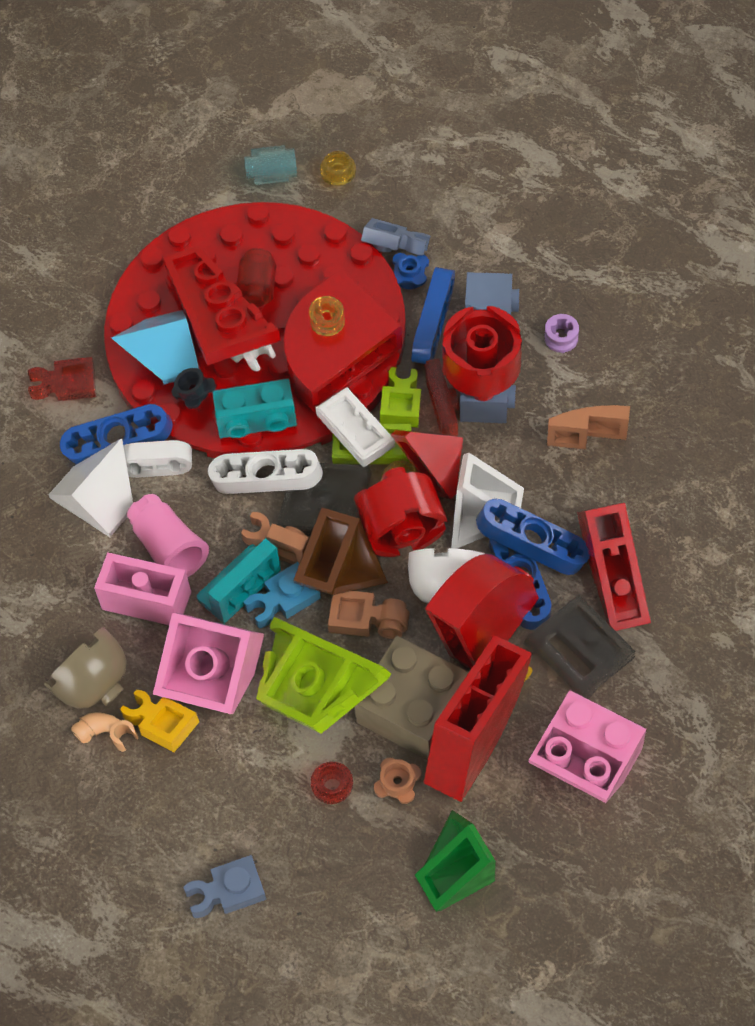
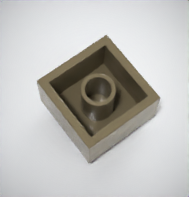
M396 635L379 662V665L392 674L386 682L355 706L356 723L428 760L434 724L469 672Z

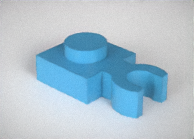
M299 562L265 581L266 594H253L244 601L247 613L258 607L265 609L262 614L255 617L258 628L268 626L279 611L288 619L321 599L320 591L294 583L293 580L299 567Z

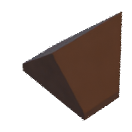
M321 507L295 574L294 583L330 595H336L386 584L388 581L373 552L360 519Z

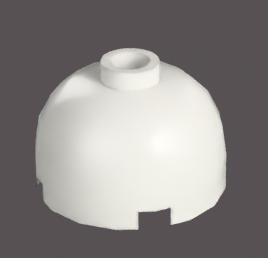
M435 548L409 552V582L414 594L422 602L429 603L439 588L458 568L472 558L485 553L448 548V553L434 554Z

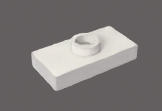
M348 387L316 407V415L363 468L395 447V440Z

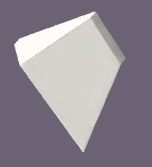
M122 438L73 466L48 494L50 499L108 537H111L126 520L128 509L133 504Z
M470 453L463 455L451 549H458L485 537L477 527L476 518L487 501L496 498L502 499L521 508L524 492L522 486ZM495 516V521L499 522V518Z

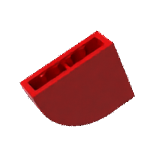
M342 269L332 276L320 280L316 287L297 303L288 318L284 332V350L290 382L297 395L313 412H316L317 406L344 388L351 386L402 348L401 325Z
M491 554L476 556L458 568L444 582L425 607L449 656L471 669L494 635L509 641L522 623L524 616L539 599L532 576L517 566L512 567Z
M494 635L434 724L424 784L459 802L463 801L487 763L508 723L528 672L532 656L531 652Z

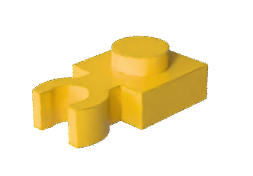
M136 690L133 693L136 703L140 705L138 709H129L124 705L120 708L124 720L131 722L132 725H138L141 736L172 752L179 748L199 723L196 712L165 697H162L157 704H154L148 693L142 690Z

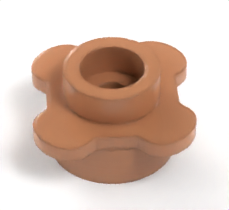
M384 759L380 765V780L374 784L375 794L380 798L386 796L397 798L402 804L412 802L415 798L413 788L415 782L421 778V769L416 764H409L404 760ZM400 778L402 781L399 784H395L393 780Z

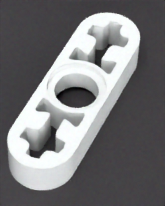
M307 449L223 454L216 457L210 463L208 475L218 492L237 494L309 489L321 480L323 470L314 452ZM267 465L275 467L273 473L268 477H255L261 467Z

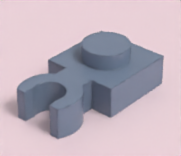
M372 218L364 226L361 241L371 243L374 248L382 252H391L392 249L397 251L398 248H401L412 254L423 256L424 251L428 249L431 236L420 232L407 231V227Z
M252 855L210 869L214 880L212 882L205 883L204 881L195 880L183 887L187 897L194 894L205 896L202 903L190 907L194 918L208 915L214 905L220 903L224 913L228 914L266 900Z

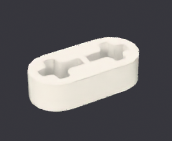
M169 440L123 445L129 477L179 475L188 472L192 468V448L186 442Z

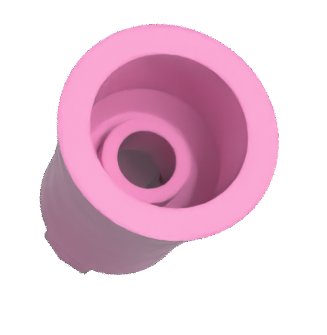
M144 495L139 501L134 502L130 506L127 517L133 526V532L143 543L154 563L186 570L187 578L204 564L209 554L208 544L192 532L167 503H163L157 495Z

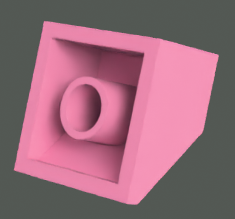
M172 613L153 695L234 714L255 674L264 634L194 616Z

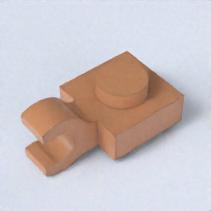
M252 512L250 515L251 523L261 527V529L257 532L243 529L241 532L243 542L247 545L253 544L258 546L266 538L277 547L280 560L291 564L296 562L300 564L309 537L301 530L292 526L284 528L272 523L270 527L269 520L264 514Z

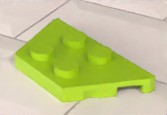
M274 617L270 624V629L275 633L272 651H265L263 661L264 674L259 682L256 699L266 707L322 734L386 682L392 673L377 663Z

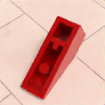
M615 503L577 512L582 538L586 542L590 555L588 562L610 632L651 623L625 503Z

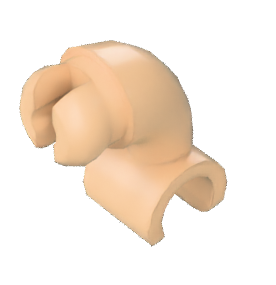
M101 712L88 713L80 717V720L71 728L74 736L82 743H88L94 735L97 736L103 732H110L114 745L121 752L126 751L123 743L119 740L123 734L129 733L138 740L139 738L131 722L119 720L113 715Z

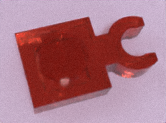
M92 357L54 361L53 371H47L42 367H34L28 370L31 382L42 381L40 385L28 387L31 399H44L54 392L58 401L96 397L95 365Z

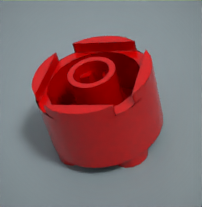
M473 306L460 310L448 320L443 333L442 352L443 372L449 383L458 391L473 396L478 401H488L494 395L506 391L515 383L521 370L522 338L517 321L509 313L493 306H487V310H474Z
M396 467L386 471L382 476L383 480L368 489L358 492L354 496L356 508L370 541L369 543L372 546L373 552L378 556H401L398 549L410 545L413 551L423 549L438 540L446 531L444 522L448 521L431 478L424 473H406L405 468Z

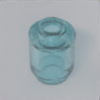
M285 145L252 148L251 156L244 157L247 179L254 178L255 185L288 182L289 178L298 177L294 148L285 149Z

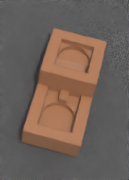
M630 406L586 407L549 418L547 446L586 449L587 436L626 440Z

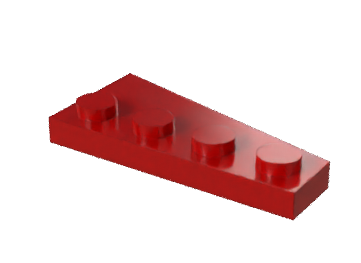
M199 246L163 257L168 275L207 365L281 341L279 329L272 322L268 323L263 318L259 308L254 303L250 304L242 296V292L234 282L230 283L224 277L223 271Z

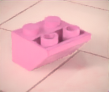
M569 690L529 758V763L607 803L624 783L643 748L646 729Z

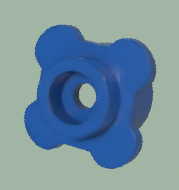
M404 253L394 255L392 259L395 265L393 272L400 287L415 289L426 283L425 268L429 266L427 256L405 255Z

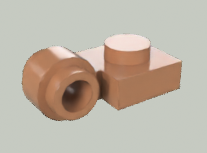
M349 591L333 595L327 626L329 633L369 637L371 624H375L380 636L394 639L396 635L402 637V633L407 630L410 613L406 609V603L399 599H385L382 605L378 604V606H375L374 593Z

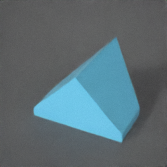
M183 310L145 319L111 337L163 381V384L175 382L178 374L185 369L199 368L187 318Z

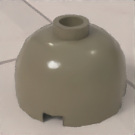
M104 627L93 634L96 639L89 646L85 643L80 645L52 673L51 677L53 679L46 681L44 684L55 697L66 705L82 709L90 708L101 701L107 706L124 690L119 682L126 673L127 659L120 644Z

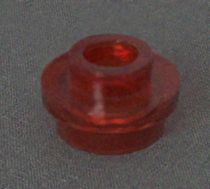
M323 763L314 770L311 776L312 792L321 802L327 804L340 803L348 798L352 792L353 776L350 770L341 763ZM330 779H336L340 782V785L333 790L327 789L324 786Z

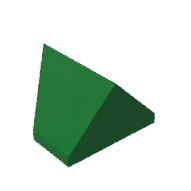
M452 810L425 865L415 874V877L437 912L495 882L496 861L474 824Z

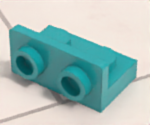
M289 379L212 392L220 438H241L250 433L268 430L278 432L287 427L297 426Z
M266 538L257 547L253 544L249 545L197 594L198 602L225 624L244 606V601L250 595L257 594L265 586V581L281 571L277 547Z

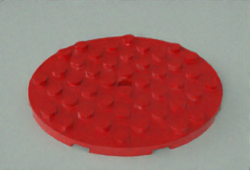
M253 202L223 206L202 212L176 224L152 240L132 260L120 277L108 305L104 326V344L113 380L118 387L122 399L130 410L148 404H155L160 406L170 416L173 427L171 434L166 439L167 441L177 440L186 442L192 449L206 452L207 457L210 458L231 453L304 449L319 442L321 445H324L333 440V433L316 415V412H313L301 400L291 382L290 386L297 426L287 427L278 432L268 430L250 433L241 438H220L215 416L213 393H208L207 397L197 408H187L185 401L181 398L175 399L173 397L172 388L174 387V382L163 384V381L111 337L145 319L183 310L166 270L163 257L199 246L223 271L224 277L230 283L234 282L241 290L242 296L250 304L254 303L259 308L263 318L268 323L272 322L279 329L281 341L271 344L276 353L273 359L267 354H261L256 358L261 367L259 371L252 370L244 357L237 363L233 359L228 358L207 365L188 322L199 369L203 372L204 377L214 379L216 382L215 390L289 379L284 350V332L288 318L297 303L314 289L320 280L330 277L342 269L388 312L402 328V348L348 387L371 412L382 398L383 386H389L390 368H397L400 365L405 347V307L395 274L378 249L374 248L371 243L361 241V233L348 224L314 209L285 203ZM156 417L150 418L151 424L147 426L152 431L155 430V423L160 422Z

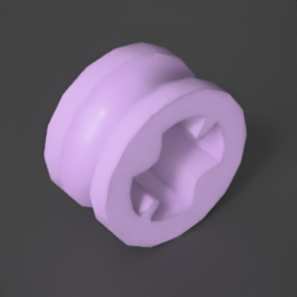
M557 314L549 318L545 324L544 341L551 350L561 353L575 348L578 343L579 334L577 320L567 314ZM564 329L567 337H558L559 333H556V331Z

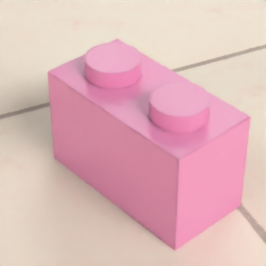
M108 552L94 587L102 610L170 625L172 613L184 614L191 595L186 570Z

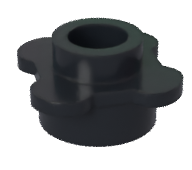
M188 368L176 377L174 387L172 388V395L175 399L181 398L185 401L187 408L194 409L201 404L208 393H212L215 390L216 382L213 378L204 377L203 372L199 368Z

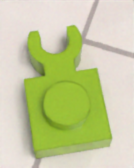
M396 367L390 368L389 386H383L380 424H411V427L418 428L421 389H417L418 372L416 369L411 368L409 378L400 379L396 376Z

